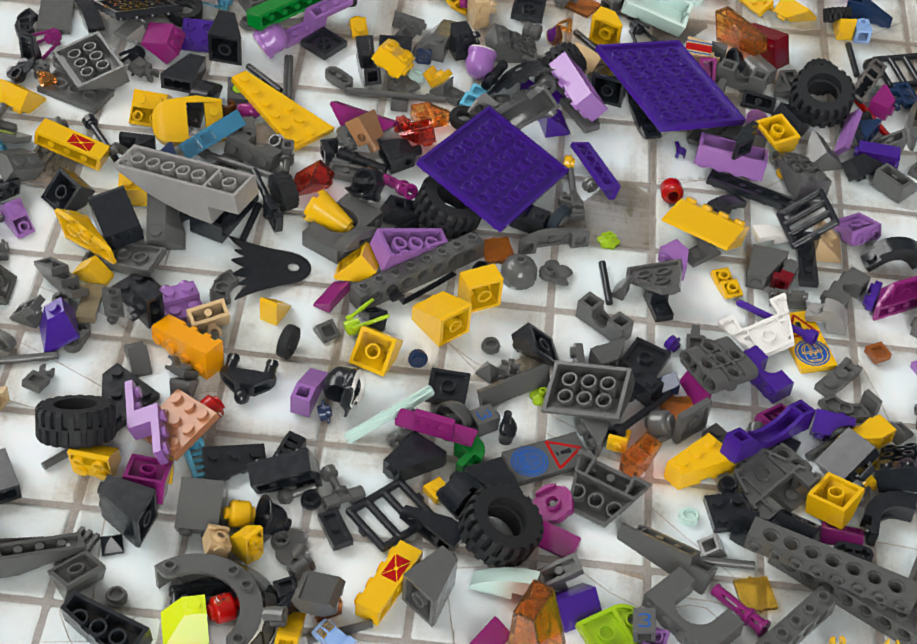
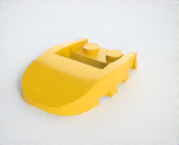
M194 95L167 99L160 102L152 112V128L155 138L164 145L172 142L174 147L178 146L190 138L186 103L203 102L205 127L207 128L223 118L222 99Z

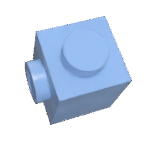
M857 19L852 37L853 43H869L873 31L869 19Z

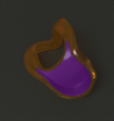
M571 18L564 19L553 28L547 30L546 37L549 44L556 46V44L562 43V30L568 34L572 32L573 21ZM568 22V28L562 24Z

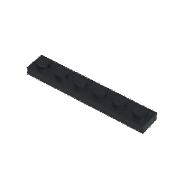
M712 169L706 181V184L712 185L715 188L726 190L732 194L736 193L746 199L757 201L778 210L786 208L796 200L788 195L722 172H717ZM807 203L790 214L796 215L812 204Z

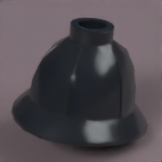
M267 494L262 495L256 507L254 525L263 527V537L272 536L283 530L288 531L291 527L292 519L288 518L287 512L281 506L273 503Z

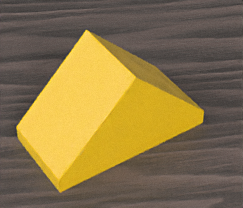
M841 18L833 22L832 27L836 40H852L857 19Z
M97 255L82 261L72 272L79 276L81 281L105 284L106 287L114 278L113 272Z
M261 297L260 319L277 326L292 305L274 298Z

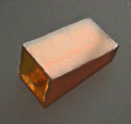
M535 579L532 581L513 611L508 644H566L554 588Z

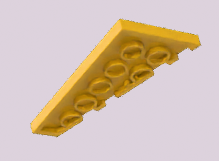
M245 70L232 76L231 82L275 133L281 134L285 139L294 141V152L334 132L335 127Z

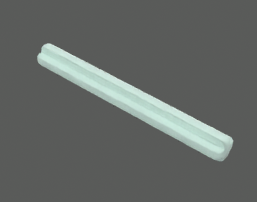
M428 385L347 431L344 434L345 439L348 443H352L396 418L401 408L410 410L435 395L433 388Z

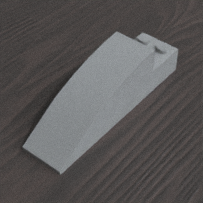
M136 144L129 148L113 164L114 169L148 194L180 212L210 224L224 211L239 215L259 193L254 174Z

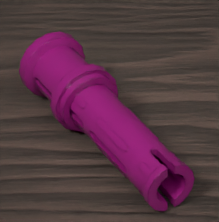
M383 174L385 185L394 189L398 195L404 196L409 200L416 197L418 193L416 185L406 180H398L389 174Z
M720 584L713 587L710 594L745 622L744 626L748 625L756 632V636L762 637L768 631L771 621L763 619L757 614L756 609L748 608ZM725 597H727V598H728L729 600H731L734 604H736L737 607L733 606L730 602H728V601L725 599Z

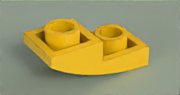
M728 267L711 270L710 276L716 288L725 299L743 296L738 280L733 279Z

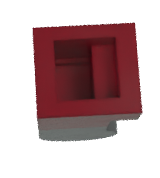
M793 259L784 260L781 272H774L769 287L789 290L796 278L799 268L798 262Z

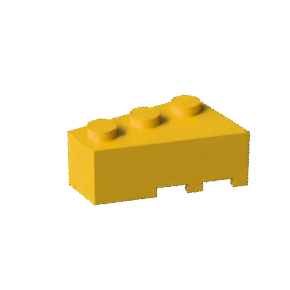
M708 432L667 462L663 478L677 490L699 484L701 480L707 478L715 479L723 473H734L737 463L734 464L720 453L722 443Z

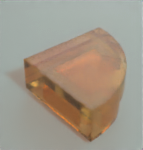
M45 71L36 72L40 87L57 84V78L53 74Z

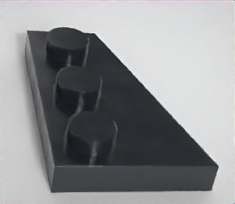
M264 443L207 446L201 449L204 477L210 480H229L232 476L247 473L248 463H252L260 458L266 459Z

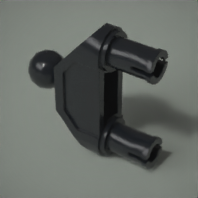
M229 353L226 364L220 370V377L225 385L234 393L235 402L243 405L249 401L250 396H258L275 386L277 381L275 374L279 363L273 360L272 365H270L272 359H268L264 372L237 368L240 356L235 353L232 359L233 353Z

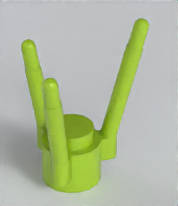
M371 298L352 314L345 316L346 321L343 322V326L348 336H354L360 332L362 326L389 318L390 315L386 314L360 323L358 318L354 319L357 314L374 302V299Z

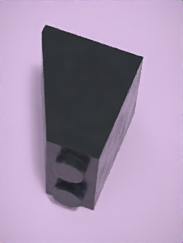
M219 10L208 32L210 61L242 65L241 34L236 15L233 12Z
M600 64L593 72L591 84L604 104L621 108L627 90L607 65Z
M123 185L88 197L95 226L112 250L144 239L141 224Z
M108 474L104 482H100L97 489L102 517L135 547L140 548L158 517L156 489Z

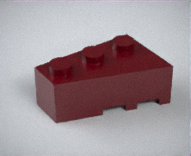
M757 23L749 24L740 29L741 44L751 52L759 53L776 69L789 64V34Z

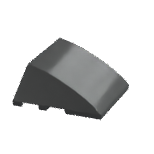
M579 449L570 491L574 498V513L605 528L651 488L653 484L635 475L632 478L597 461L596 456Z

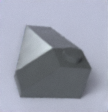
M443 19L416 43L412 51L413 57H417L416 50L418 48L424 50L431 49L433 53L430 59L443 63L449 50L451 23L456 21Z

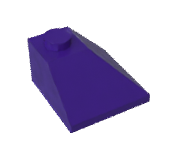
M62 297L44 306L39 324L44 352H54L80 338L75 310Z

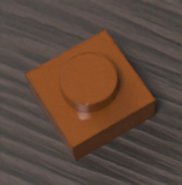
M882 341L868 345L864 349V352L874 365L890 360L892 356Z

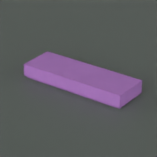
M859 109L848 114L834 149L837 156L850 149L863 113Z

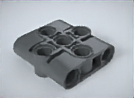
M728 336L716 340L704 339L701 345L683 350L679 355L682 365L709 394L723 390L734 391L737 385L758 377L757 366Z

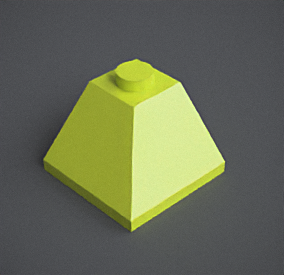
M205 594L181 597L161 611L163 644H209Z

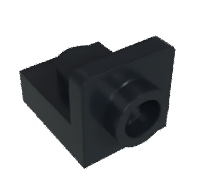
M337 138L320 140V154L325 167L330 165L332 158H335L334 153H337L338 150Z

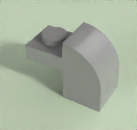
M826 298L825 304L808 303L805 313L806 321L825 322L826 333H846L848 315L843 304L830 298Z

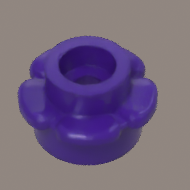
M672 335L665 341L663 346L667 351L674 353L680 348L681 344L679 342L681 339Z

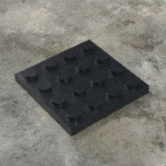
M170 0L94 1L100 12H104L117 21H124L127 17L140 19L144 15L157 17L161 13L173 15L174 12L179 11V5Z

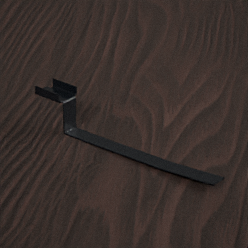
M452 271L406 298L398 289L389 294V299L392 302L399 300L405 305L457 274Z

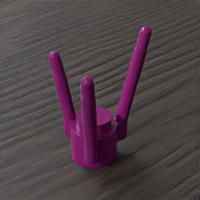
M54 27L49 30L32 33L35 36L45 34L44 38L37 40L38 44L44 41L47 44H52L41 59H45L57 46L61 45L62 35Z

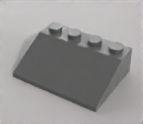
M99 31L52 51L78 90L115 89L130 82L125 66Z
M555 360L541 412L620 421L632 397L635 385L632 368Z

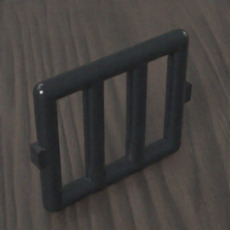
M917 53L875 56L881 62H888L899 82H891L884 70L881 78L888 88H892L893 83L908 82L911 87H917V71L910 61L917 59ZM895 61H903L914 81H907Z
M822 188L803 198L799 197L794 200L793 204L776 213L790 247L794 250L813 239L815 241L821 238L820 235L840 224ZM818 197L820 198L821 201L799 212L787 220L785 219L784 216L804 206L812 200ZM825 207L826 211L792 230L789 226ZM830 217L831 221L795 240L794 237Z
M402 478L387 484L348 507L345 511L346 515L359 528L358 532L363 537L367 536L381 552L389 550L392 546L397 545L400 540L403 541L415 534L416 531L408 527L400 532L373 502L383 497L400 515L403 506L390 493L400 488L418 508L434 512L424 502V497L419 492L416 493ZM366 507L393 537L383 542L356 512Z

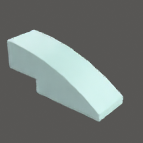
M498 567L475 571L469 589L511 599L513 593L534 598L540 571L516 567Z

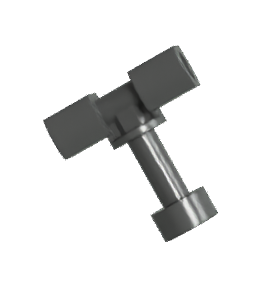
M283 139L280 161L283 164L282 170L288 173L290 166L294 164V141Z
M333 464L326 465L320 470L323 480L330 482L334 489L332 494L322 497L324 511L335 508L340 509V505L346 502L353 505L366 497L364 488L361 485L349 489L344 485L341 486L336 478L338 471Z

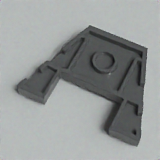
M762 448L734 471V477L753 511L760 512V518L774 520L777 511L764 500L790 478L794 477L807 490H810L822 479L820 473L806 470L805 466L793 464L787 461V458L765 448Z

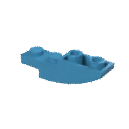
M235 110L178 146L185 157L192 158L245 126L246 123L239 111Z

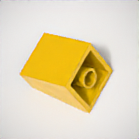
M441 291L412 306L411 320L440 347L469 332L472 305L465 300Z

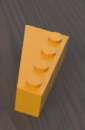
M170 314L151 326L152 339L157 345L165 348L170 355L178 356L181 362L191 364L192 369L198 371V375H201L206 380L219 372L224 366L222 340L211 339L212 335L208 333L201 334L198 328L194 326L189 328L186 322Z

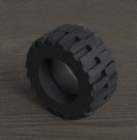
M820 63L814 64V66L809 65L805 69H801L798 75L795 76L788 102L811 124V127H834L835 124L839 125L850 113L856 97L855 85L849 75L846 76V72L839 70L835 65L833 67L826 63L824 65H820ZM824 90L830 93L835 100L831 102L818 101L809 94V91Z
M431 176L425 178L413 203L415 215L419 218L418 220L421 225L424 224L425 228H442L447 239L452 238L454 240L475 231L482 220L473 210L465 206L463 202L437 183Z
M83 394L56 396L40 401L35 407V435L37 440L46 446L66 449L89 448L109 443L117 434L116 405L112 400L103 396Z
M492 484L479 488L462 509L458 519V530L461 533L460 538L463 543H466V549L472 552L477 560L481 559L488 566L494 565V568L519 566L528 559L539 545L544 533L542 515L538 513L539 508L532 503V499L522 494L523 491L515 490L510 485L494 484L492 486ZM488 516L496 517L505 522L511 529L513 536L506 535L497 530L492 525Z

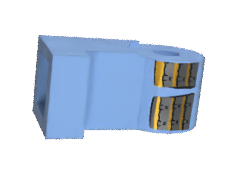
M326 618L312 631V635L321 644H356L354 638L350 635L347 636Z

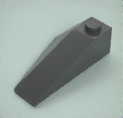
M147 193V244L164 247L166 250H185V230L177 209Z

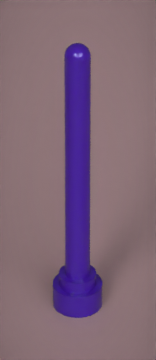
M738 299L736 301L738 307L763 319L774 316L743 300ZM791 323L793 333L802 336L805 343L812 346L815 344L819 336L818 331L814 329L805 330Z

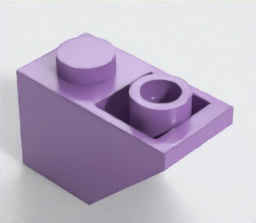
M21 198L0 205V213L5 216L4 222L17 239L36 232Z
M675 239L660 247L658 261L682 259V281H684L689 249L678 239Z

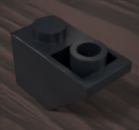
M863 153L842 162L841 165L849 182L853 180L859 182L866 179L867 174L869 176L874 175L876 169L883 166V163Z

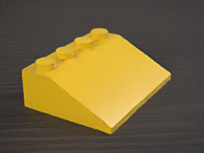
M689 196L680 199L662 218L663 222L726 251L741 247L749 229V226H746V222L737 218L733 220L729 218V214L722 211L718 213L713 210L712 206L698 204L696 199Z

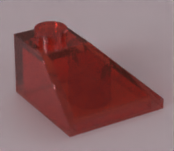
M431 118L397 125L400 137L417 145L420 144L426 147L436 142L434 125Z
M321 159L297 172L293 180L299 196L329 188L333 183L332 180L335 173Z

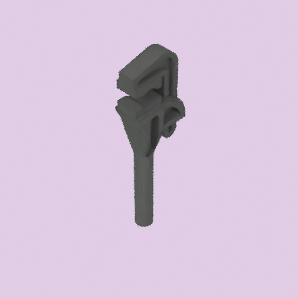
M570 167L567 173L570 193L568 195L567 192H562L558 196V205L566 204L572 209L569 222L584 220L585 209L584 202L577 193L574 169Z

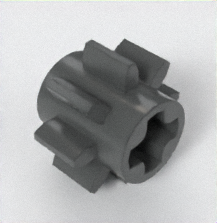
M511 358L508 361L501 360L502 364L500 367H497L499 370L498 378L506 379L521 373L519 368L521 364H514L515 359Z

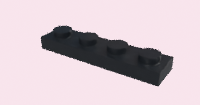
M804 231L794 238L798 240L811 232ZM813 239L795 249L796 261L799 264L797 270L798 280L801 287L818 288L819 279Z

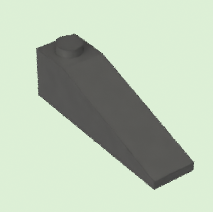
M81 532L0 543V578L19 576L86 550Z

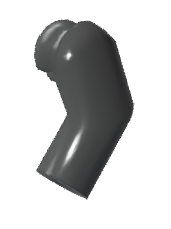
M114 142L110 145L109 151L114 155L118 153L123 155L129 148Z

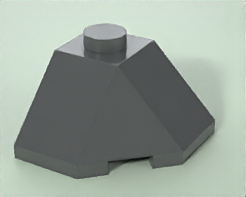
M130 18L115 30L114 34L128 42L141 45L148 21L143 18Z
M813 130L804 152L805 156L813 164L817 165L822 172L843 169L841 161L835 152L826 144L827 142L824 138Z

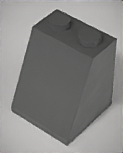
M190 477L181 478L174 528L176 532H179V535L192 536V533L201 534V537H203L208 524L222 526L223 509L226 506L228 497L225 481Z
M443 545L405 572L403 577L402 600L431 627L435 625L455 585L458 558L454 552L446 549Z

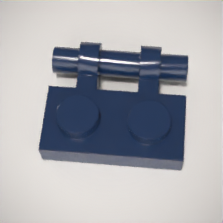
M908 82L893 83L892 88H889L892 95L897 96L894 103L895 111L901 109L900 105H903L905 109H911L917 101V95Z

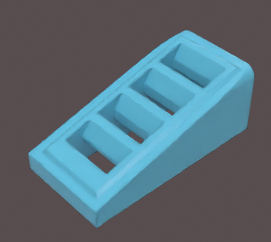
M203 437L199 438L184 453L193 478H205L204 472L197 473L196 471L203 469V465H194L203 462L202 458L192 459L193 457L202 456L201 449L206 447ZM199 449V452L190 453V451Z

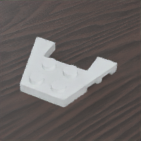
M785 293L769 299V303L776 315L746 328H741L734 315L718 321V326L745 349L757 345L768 357L795 346Z

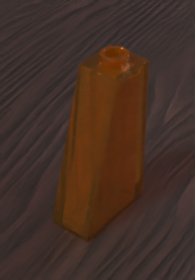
M726 6L715 11L716 41L728 44L754 56L767 51V36L731 7Z

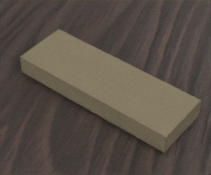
M86 283L85 286L89 288L90 295L81 297L75 315L79 323L94 324L102 303L101 287L106 286L105 284Z

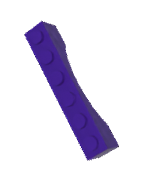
M798 400L788 405L775 419L759 429L745 431L739 427L728 432L721 446L720 453L734 464L755 455L762 448L767 449L809 429L816 410L803 400Z

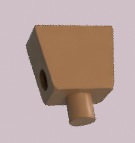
M375 109L345 122L359 147L367 144L371 153L380 150L376 139L383 136V131Z

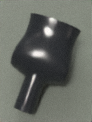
M509 410L504 412L499 427L498 440L502 445H510L517 432V424L512 418V412Z

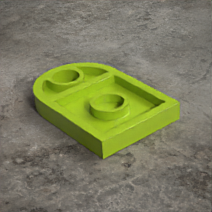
M629 604L613 605L576 622L575 625L585 644L639 643L633 642V625L628 622V618L633 617V608L635 607Z

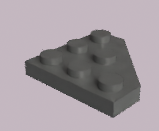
M682 259L627 267L626 277L628 275L631 276V284L661 295H674L681 292L683 262Z

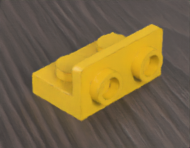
M738 0L758 17H761L768 10L771 12L774 10L773 0Z

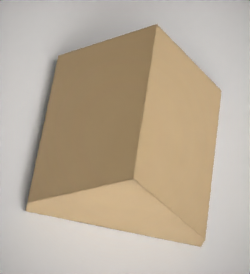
M824 220L814 226V230L827 223ZM831 229L820 235L821 238L814 241L816 261L841 263L840 237Z

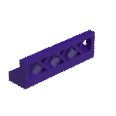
M572 142L570 147L609 200H615L621 185L589 142Z

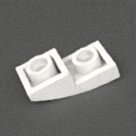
M760 224L753 225L751 228V232L758 243L771 241L775 245L788 242L781 226Z

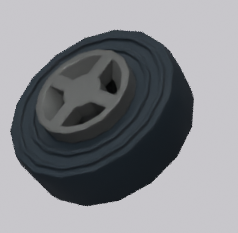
M566 204L557 208L549 217L545 228L564 227L570 219L572 209Z

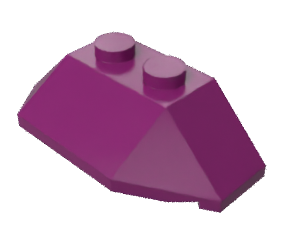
M339 101L330 102V106L340 126H344L345 122L369 112ZM377 114L383 133L399 124V121Z
M917 276L893 282L881 288L872 316L873 321L917 308Z

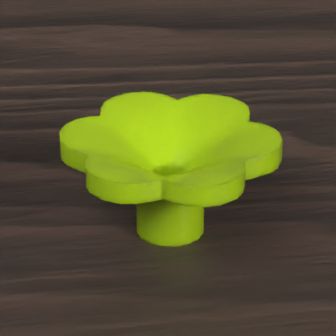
M611 231L603 232L601 236L597 237V242L600 243L602 248L615 249L620 244L617 235Z
M539 387L530 393L529 397L534 405H543L547 388Z

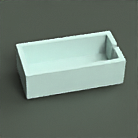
M625 0L621 12L635 19L639 18L642 22L679 37L686 28L693 2L689 0Z

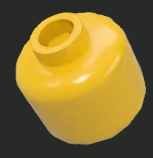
M231 500L228 506H224L223 519H227L229 527L243 528L255 521L256 509L250 501Z

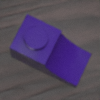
M817 408L809 434L813 435V438L816 440H829L831 434L837 430L847 429L848 427L854 428L856 418Z

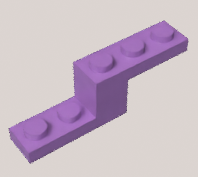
M322 0L307 7L303 22L286 29L288 43L285 48L287 49L300 43L304 38L325 27L327 17L352 6L353 0Z
M133 380L124 382L127 429L135 440L152 435L154 456L161 465L169 463L171 448L167 440L170 436L166 426L168 421L167 412L165 409L162 410L158 403L143 407L141 403L143 393L140 386H136Z

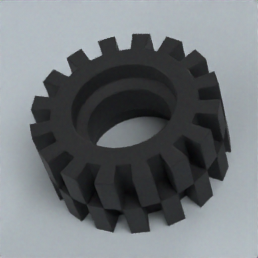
M852 7L823 9V22L832 23L841 18L852 19Z

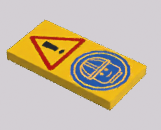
M806 311L789 313L792 324L805 330L814 329L819 332L818 339L813 346L805 343L802 336L793 333L795 346L788 348L800 374L828 371L837 367L838 364L816 322L806 321Z

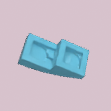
M473 83L469 92H465L459 105L471 107L476 98L484 92L487 94L489 89L484 90L481 85Z

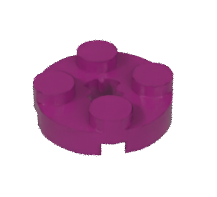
M551 483L541 487L535 493L536 497L532 503L539 508L538 513L542 515L543 521L558 524L574 513V498L567 487ZM551 501H558L556 506L549 507Z

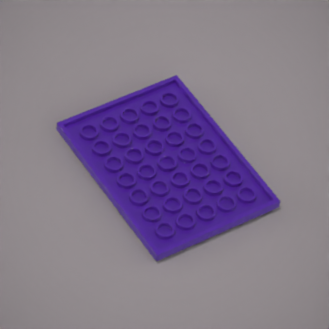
M679 40L600 44L596 46L595 51L660 132L744 125L745 117Z
M491 106L486 107L419 158L416 163L422 171L426 172L500 233L567 175L569 171L566 166Z

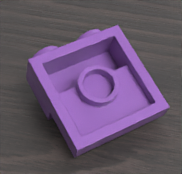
M860 212L839 218L840 224L833 228L838 233H841V240L850 246L862 245L866 241L878 240L881 237V223Z
M182 280L177 285H163L159 289L163 293L165 316L170 314L187 322L186 309L202 305L200 294L194 281Z

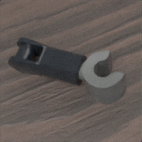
M295 591L288 592L284 599L276 606H266L262 612V620L269 621L270 626L285 627L288 616L297 609L291 601Z

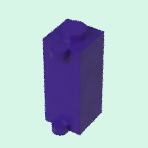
M863 140L859 141L858 147L855 146L853 156L864 153L882 162L883 165L888 163L898 169L901 147Z

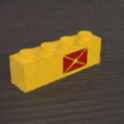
M47 118L35 130L34 144L96 171H100L109 157V145Z
M401 540L396 547L392 546L388 553V558L385 562L382 561L379 564L375 576L368 579L362 593L359 592L355 597V615L365 620L371 619L373 624L378 626L403 590L404 573L422 561L423 551Z

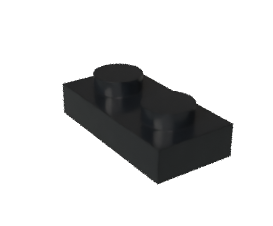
M338 508L317 514V519L333 551L353 545V538Z

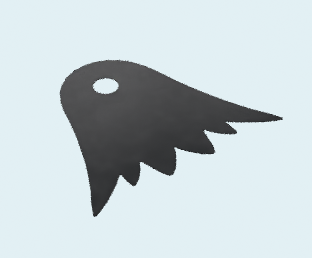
M536 60L521 63L505 72L487 94L489 96L494 92L496 94L503 88L508 90L517 82L525 83L530 77L539 76V73L550 72L556 69L545 67ZM524 66V68H522L521 70L515 71L516 69Z
M228 235L241 248L234 249V251L244 256L231 259L232 262L243 267L235 271L233 275L246 278L238 283V285L246 286L237 294L234 300L261 290L296 283L310 275V263L299 254L256 245ZM297 264L299 269L291 271L288 269V265Z

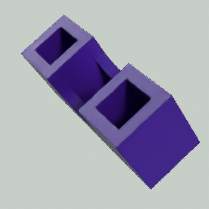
M757 345L743 351L758 368V377L751 380L750 383L765 398L774 404L790 396L794 382L782 370L776 373L766 372L765 368L769 357Z

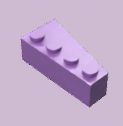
M377 228L370 246L381 270L385 271L447 243L448 240L442 228Z

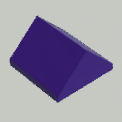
M559 109L556 110L557 113L553 117H545L538 120L545 138L570 134L562 111Z
M580 583L545 596L544 599L564 633L576 629V622L602 611L596 587L586 583Z

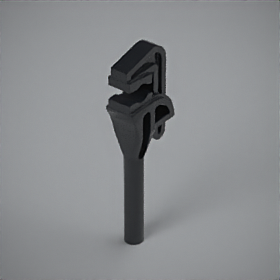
M252 168L250 172L255 175L258 189L263 197L262 216L269 221L275 233L282 232L284 217L283 213L279 212L280 204L268 193L257 168Z

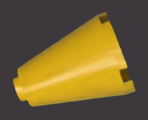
M324 189L317 192L320 194L317 198L313 196L303 212L306 216L302 217V219L311 224L315 222L332 232L343 233L354 229V221Z

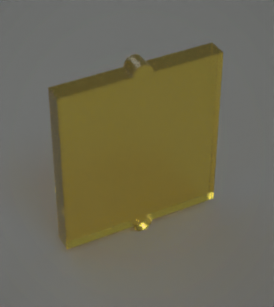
M749 576L745 579L733 580L739 601L748 608H754L759 613L778 609L767 576L753 578Z

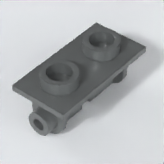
M395 10L392 26L400 29L406 24L413 32L421 36L422 30H425L427 27L425 20Z
M101 287L107 322L114 325L119 317L125 316L121 288Z
M774 288V290L771 289L768 292L769 299L785 293L788 308L807 309L806 300H808V293H805L803 290H792L791 294H788V290Z

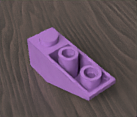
M310 368L301 377L290 396L291 413L310 417L323 389L324 380L328 372Z

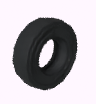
M457 106L451 110L449 122L452 127L459 129L469 121L460 120L458 117L467 116L472 119L476 116L468 113L470 106Z
M288 324L283 329L276 347L277 356L283 359H290L294 354L300 340L301 331L299 327Z

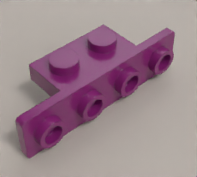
M401 408L394 423L399 427L472 447L478 433L476 429L456 424L455 419L416 409L414 412Z

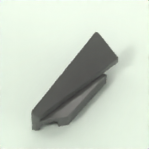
M625 523L620 525L617 535L619 541L669 574L678 567L683 568L696 580L693 590L700 595L704 594L718 568L699 561L701 551L646 525H638L637 529Z

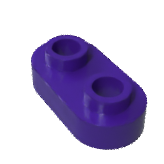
M876 280L875 284H870L867 292L870 295L866 294L862 303L865 306L864 310L872 312L881 291L882 282Z

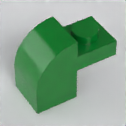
M476 436L472 447L454 442L453 455L459 458L456 462L455 471L458 470L461 473L464 472L465 467L484 462L485 446L479 437Z

